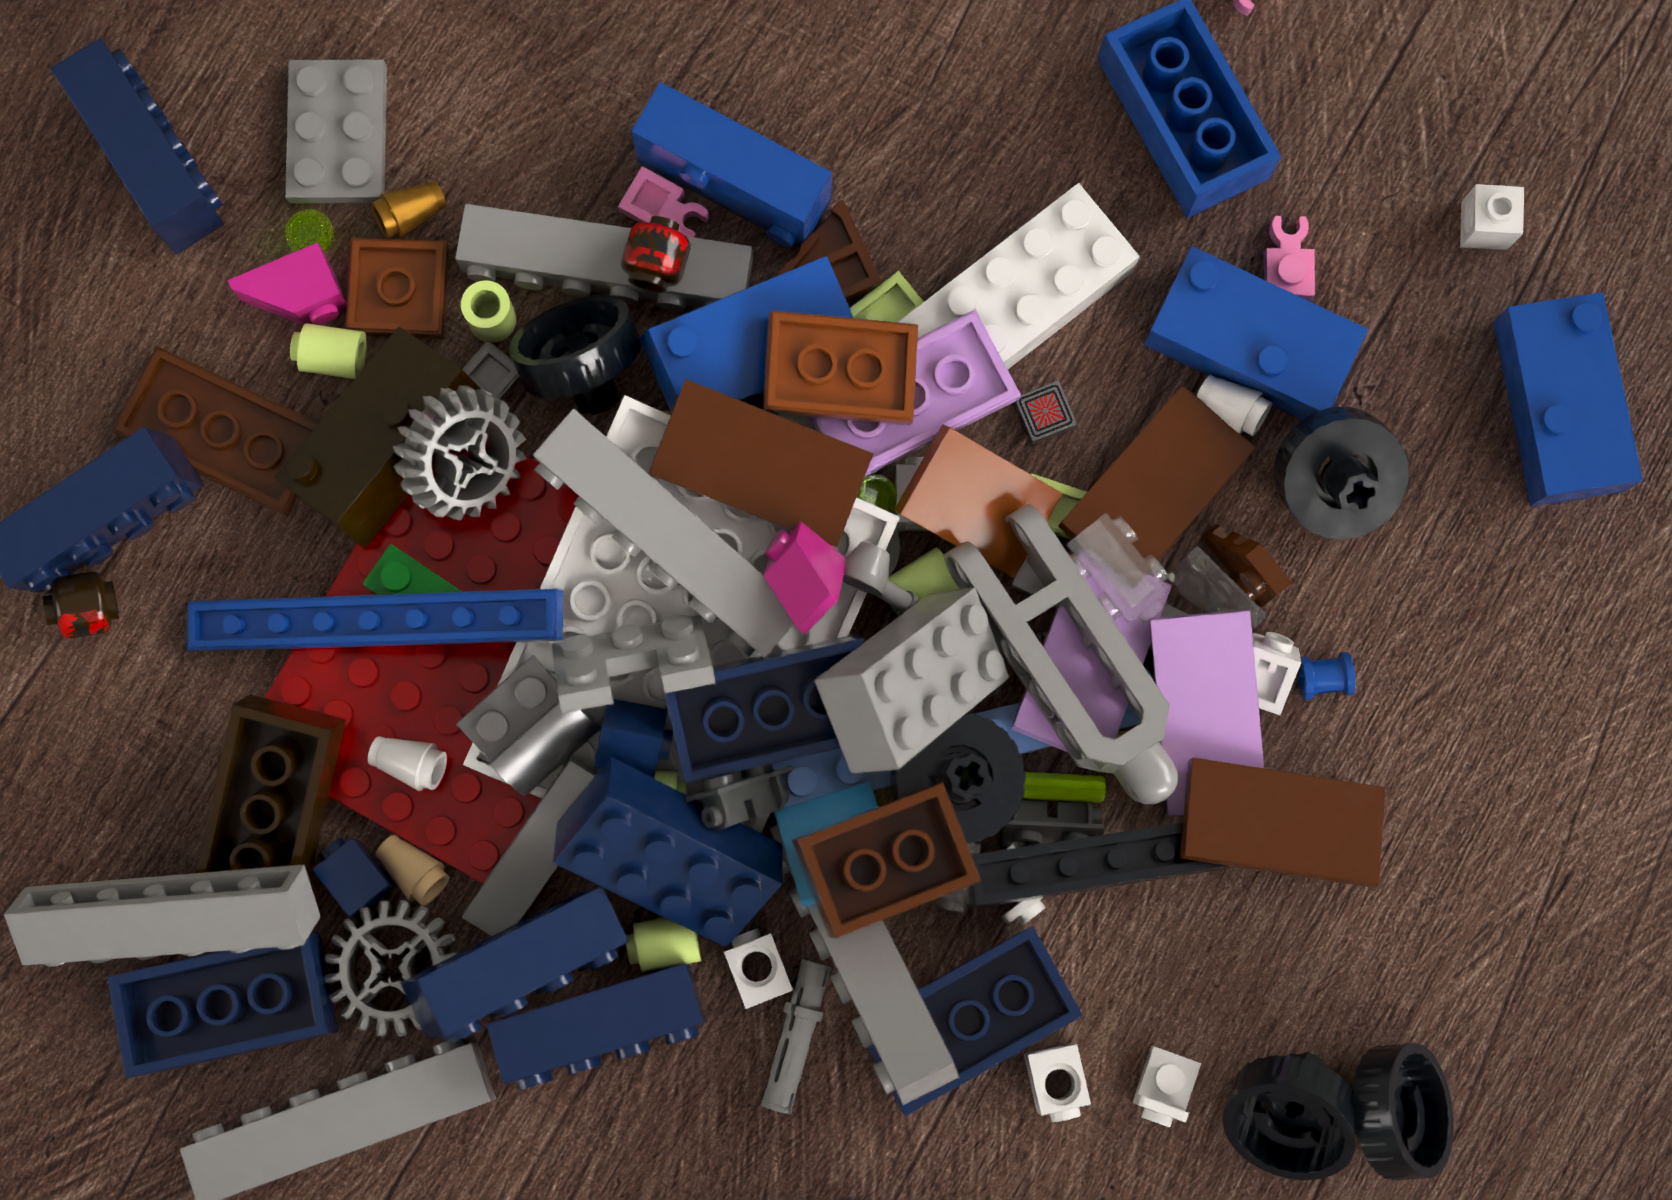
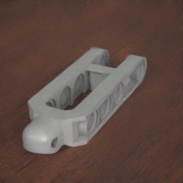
M1028 503L1005 518L1006 523L1010 522L1016 537L1029 555L1026 561L1044 586L1043 589L1017 605L1014 604L986 560L971 542L965 541L945 553L944 560L959 589L976 588L982 607L986 611L988 623L997 646L1036 702L1076 765L1098 772L1114 773L1126 793L1137 802L1157 804L1166 800L1175 791L1178 783V772L1175 765L1160 744L1164 739L1170 705L1040 512ZM1054 605H1057L1058 608L1062 606L1065 608L1084 636L1081 642L1086 649L1092 648L1112 678L1109 684L1113 690L1117 688L1120 690L1139 719L1136 727L1117 739L1102 736L1027 623Z

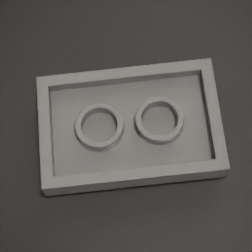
M289 60L285 198L289 203H371L380 199V193L385 192L387 65L384 60Z

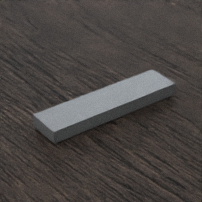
M573 755L570 757L464 910L463 919L490 936L517 924L558 867L557 864L553 863L557 822L598 771Z

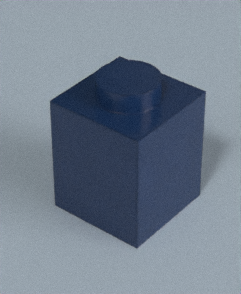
M613 699V704H607L605 707L594 767L601 769L607 760L613 757L654 778L658 759L668 761L673 739V731L664 729L667 709Z
M339 838L331 843L318 855L322 862L312 869L349 917H360L361 908L365 906L371 908L397 887L363 843L354 838L349 839L347 842L343 838Z

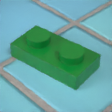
M392 544L389 545L362 583L377 595L462 592Z

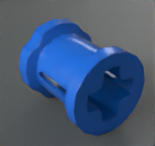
M1340 652L1338 658L1311 661L1307 656L1300 657L1301 664L1297 672V682L1300 695L1304 701L1312 700L1315 694L1342 692L1344 696L1354 695L1356 684L1355 671L1349 652Z

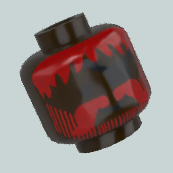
M652 216L650 222L637 223L632 226L621 259V267L629 275V283L638 288L656 293H664L667 287L679 284L683 277L691 243L684 234L678 231L680 225L677 222L661 216Z
M98 572L58 577L53 581L52 595L42 597L47 625L57 624L60 634L67 639L106 633L111 628L112 620L119 619L113 581L105 582L104 577Z

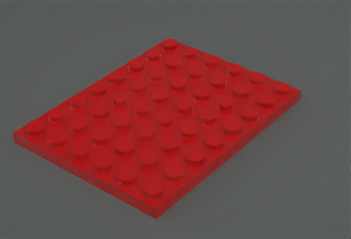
M488 437L485 444L486 453L488 447ZM452 449L448 450L450 453L454 454L457 457L460 455V453L469 457L472 456V454L465 451L464 449H462L460 452H457ZM526 455L527 459L515 463L514 469L519 471L521 478H510L506 484L511 495L504 496L498 493L495 496L497 509H489L482 505L480 518L471 517L466 513L462 520H453L447 515L437 517L430 513L427 508L423 509L416 505L411 498L412 495L409 494L366 548H363L358 543L356 544L325 597L377 595L362 583L390 544L462 592L540 589L576 507L573 503L579 495L565 483L557 490L534 470L540 463ZM516 642L293 649L265 698L346 719L329 796L482 884L542 799L530 793L523 796L509 784L464 766L463 763L473 742L456 725L461 718L498 686ZM380 736L383 738L435 743L438 750L447 754L446 769L437 788L434 790L424 788L422 791H417L377 767L369 765L368 753L374 739Z

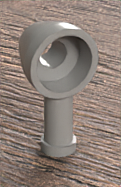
M860 542L845 558V570L842 581L858 590L879 597L895 607L896 611L902 615L919 602L918 596L911 591L903 590L888 580L890 554L876 545Z

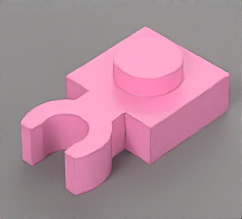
M643 166L618 206L620 213L638 223L650 222L652 216L669 218L680 225L678 231L687 237L697 238L694 231L684 226L688 218L697 217L704 222H707L709 219V213L704 206L693 202L680 203L684 196L683 188Z
M1275 216L1269 227V235L1273 243L1277 245V248H1266L1263 253L1264 280L1303 299L1312 300L1315 296V249H1301V242L1308 233V220L1306 216H1300L1296 222V233L1290 235L1286 234L1281 228V216Z

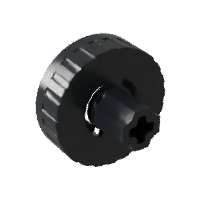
M598 295L568 301L533 318L511 340L509 355L524 389L531 395L551 399L573 396L581 414L590 413L591 415H596L609 410L610 406L619 401V393L613 378L622 371H625L635 361L641 351V343L639 340L640 335L627 304L622 299L614 296Z
M1332 407L1309 415L1287 434L1281 443L1275 459L1274 481L1281 501L1298 523L1306 527L1311 533L1321 535L1323 538L1346 540L1348 538L1364 536V534L1378 529L1380 525L1386 523L1391 518V515L1397 511L1407 491L1409 463L1402 444L1375 416L1357 408ZM1352 452L1357 453L1362 459H1360L1358 456L1352 455ZM1330 457L1331 460L1324 466L1321 474L1322 490L1318 483V472L1321 464Z
M973 713L965 714L901 768L891 770L890 784L892 796L896 800L934 785L932 775H935V783L944 784L951 802L965 803H951L966 843L982 841L989 836L995 835L1002 827L1006 826L1020 807L1026 781L1023 758L1014 740L1009 737L1002 727L980 715ZM969 766L968 776L970 779L966 786L959 788L960 778L954 774L955 769Z
M1419 1043L1370 1048L1362 1056L1357 1066L1352 1095L1356 1132L1368 1163L1379 1176L1381 1175L1387 1180L1424 1179L1437 1176L1448 1162L1454 1132L1451 1095L1439 1062L1428 1048Z
M1308 1051L1303 1054L1290 1053L1285 1056L1261 1057L1243 1066V1069L1236 1074L1223 1113V1128L1233 1148L1254 1166L1273 1175L1288 1179H1323L1343 1170L1354 1155L1358 1136L1352 1103L1353 1088L1339 1074L1324 1066L1322 1058ZM1265 1103H1269V1104H1270L1271 1111L1273 1112L1274 1115H1272V1113H1271V1112L1269 1111V1109L1266 1107V1104H1265Z

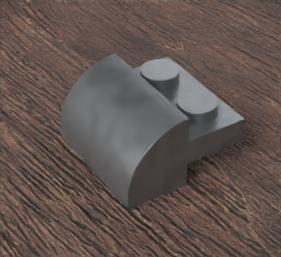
M534 654L456 724L487 757L492 768L523 796L528 795L601 730V726L586 709L562 713L556 678Z

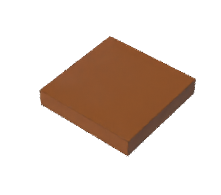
M351 238L345 329L363 331L366 336L390 337L399 326L416 338L443 339L449 254L447 241Z

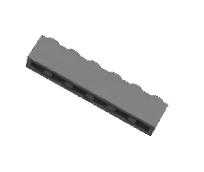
M465 204L455 260L461 272L467 273V278L477 282L483 280L495 282V278L514 280L516 286L529 290H541L543 285L562 287L561 291L563 293L576 297H589L591 292L620 298L626 304H636L638 299L657 301V306L662 309L684 311L686 306L701 308L749 288L753 250L752 246L687 237L691 243V249L681 281L676 286L667 287L664 293H656L638 288L629 283V275L621 267V259L631 228Z
M575 409L566 416L533 454L540 461V464L534 469L557 490L563 483L568 485L579 495L573 503L595 523L602 516L618 529L612 536L616 542L634 557L640 550L656 562L650 571L670 589L674 590L680 583L694 596L689 605L709 623H712L718 617L728 625L732 631L727 638L748 657L756 650L765 658L794 625L763 574Z
M775 825L769 829L774 840L782 844L783 875L790 872L793 877L779 826ZM797 887L789 890V894L801 918L809 914L813 918L817 929L810 932L809 935L821 960L823 961L831 957L838 970V973L830 976L842 1003L845 1004L852 1000L860 1015L851 1020L864 1049L874 1044L882 1060L873 1065L886 1094L896 1090L904 1105L959 1078L955 1064L883 920L839 938L828 937L816 903L802 907Z
M305 865L25 887L4 913L22 965L45 964L49 967L77 961L103 963L118 958L136 957L140 960H147L159 955L183 954L190 957L213 951L229 950L232 953H242L254 948L277 947L282 950L292 949L299 945H304L321 917Z
M452 1039L433 1046L435 1056L416 1062L414 1054H410L386 1063L387 1074L369 1080L366 1071L341 1079L337 1081L340 1091L321 1097L317 1088L289 1098L291 1108L274 1115L270 1106L242 1115L240 1117L243 1126L224 1132L221 1123L193 1133L194 1144L180 1148V1152L195 1199L221 1200L496 1100L478 1042L464 1045L463 1039L455 1042Z

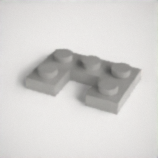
M677 615L667 618L664 622L644 626L625 625L609 633L593 636L574 635L563 642L552 643L557 691L562 713L613 704L609 677L659 667L664 693L715 683L701 615L690 617Z

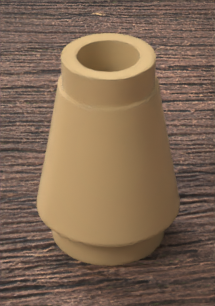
M396 834L388 837L375 853V857L381 861L383 867L410 902L416 900L421 906L429 904L443 891L449 881V875L443 871V863L405 840H401Z

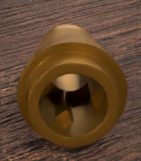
M433 181L428 184L425 183L380 193V199L371 202V207L384 236L389 238L397 234L401 238L440 210L447 208V204L438 183Z

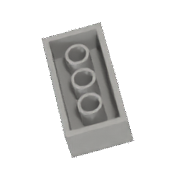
M972 587L928 594L814 681L852 774L901 768L1006 681L1009 676L1005 668L1004 659L999 652L988 623L986 611L982 607L976 588Z

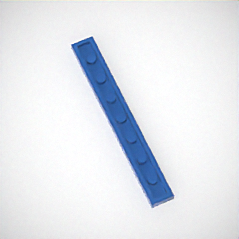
M560 589L188 602L187 651L194 652L563 641V590Z

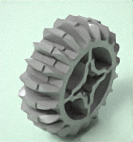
M459 385L455 392L450 388H440L439 400L432 396H423L425 409L422 412L416 409L408 410L410 417L414 420L410 428L407 426L398 427L400 434L406 437L405 443L393 446L395 453L403 458L393 466L396 469V473L404 477L400 485L405 492L412 495L411 498L416 505L423 509L427 508L430 513L437 517L447 515L453 520H462L466 513L471 517L480 518L482 505L489 509H497L495 496L498 493L504 496L511 495L509 488L506 486L510 478H521L519 471L514 469L515 463L527 459L524 453L517 449L520 444L527 440L522 432L516 430L520 421L516 415L508 412L509 407L504 401L499 398L494 399L493 395L484 389L474 390L469 386ZM488 437V447L486 453L485 444ZM452 449L457 452H460L462 449H464L465 451L472 454V456L469 457L460 453V455L457 457L454 454L450 453L448 450ZM434 452L436 460L432 470V455Z
M385 900L379 902V918H376L370 907L365 906L360 909V916L364 925L360 926L351 918H347L343 922L345 928L352 934L349 939L341 935H333L331 941L335 945L342 947L343 951L341 955H326L325 962L339 964V973L325 975V982H341L343 989L335 991L330 995V999L333 1003L341 1002L347 998L350 1000V1003L341 1013L345 1019L352 1018L359 1011L362 1012L358 1021V1029L362 1031L367 1030L372 1025L374 1019H377V1035L387 1036L391 1021H394L397 1035L406 1036L409 1029L408 1019L410 1018L418 1030H423L411 1006L398 1011H389L371 1003L377 995L383 994L390 987H396L405 994L400 984L404 980H398L397 977H389L388 981L383 980L388 966L384 963L385 959L382 956H389L390 959L396 960L398 956H405L402 959L403 962L400 964L399 970L403 974L402 977L406 980L416 975V961L423 954L422 950L426 946H428L431 953L433 966L457 954L450 953L445 955L444 951L445 947L456 942V937L454 934H447L438 939L436 934L443 928L445 921L442 918H436L426 926L424 923L429 915L428 908L420 906L414 916L410 918V902L401 900L397 906L396 915H393L390 902ZM391 926H403L417 933L409 942H405L394 950L389 949L372 936L377 931ZM362 947L365 950L364 953L371 961L372 971L369 978L363 983L364 987L360 990L355 976V963L358 952Z

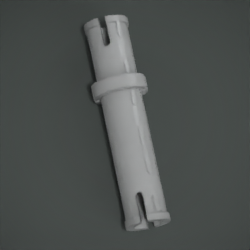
M801 959L791 1001H786L783 1012L787 1013L784 1028L778 1043L768 1085L760 1105L786 1114H792V1107L816 1022H821L824 1012L820 1011L826 984L832 971L830 966Z

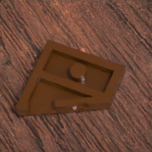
M843 200L833 206L830 215L815 233L812 232L801 245L800 251L792 260H788L776 275L779 276L827 256L847 302L882 285L880 276Z
M1218 524L1201 536L1235 578L1231 582L1232 586L1247 604L1254 602L1261 609L1292 584V581L1260 543L1252 539L1247 540L1234 531L1227 536L1223 528Z

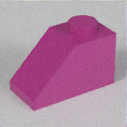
M318 242L228 280L232 291L242 302L302 325L305 323L325 324L338 317L339 311L346 308V299L328 257Z
M800 521L789 534L784 530L780 531L767 546L764 554L768 556L763 576L797 629L806 634L839 600L846 557Z

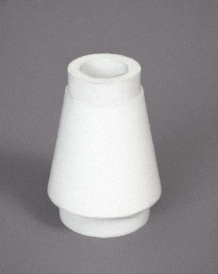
M1211 374L1206 378L1197 394V398L1240 435L1246 432L1254 436L1264 423L1272 406L1271 401L1263 398V392L1216 378Z
M378 736L371 744L368 753V763L417 791H422L424 788L434 790L443 778L447 764V754L438 750L435 743Z

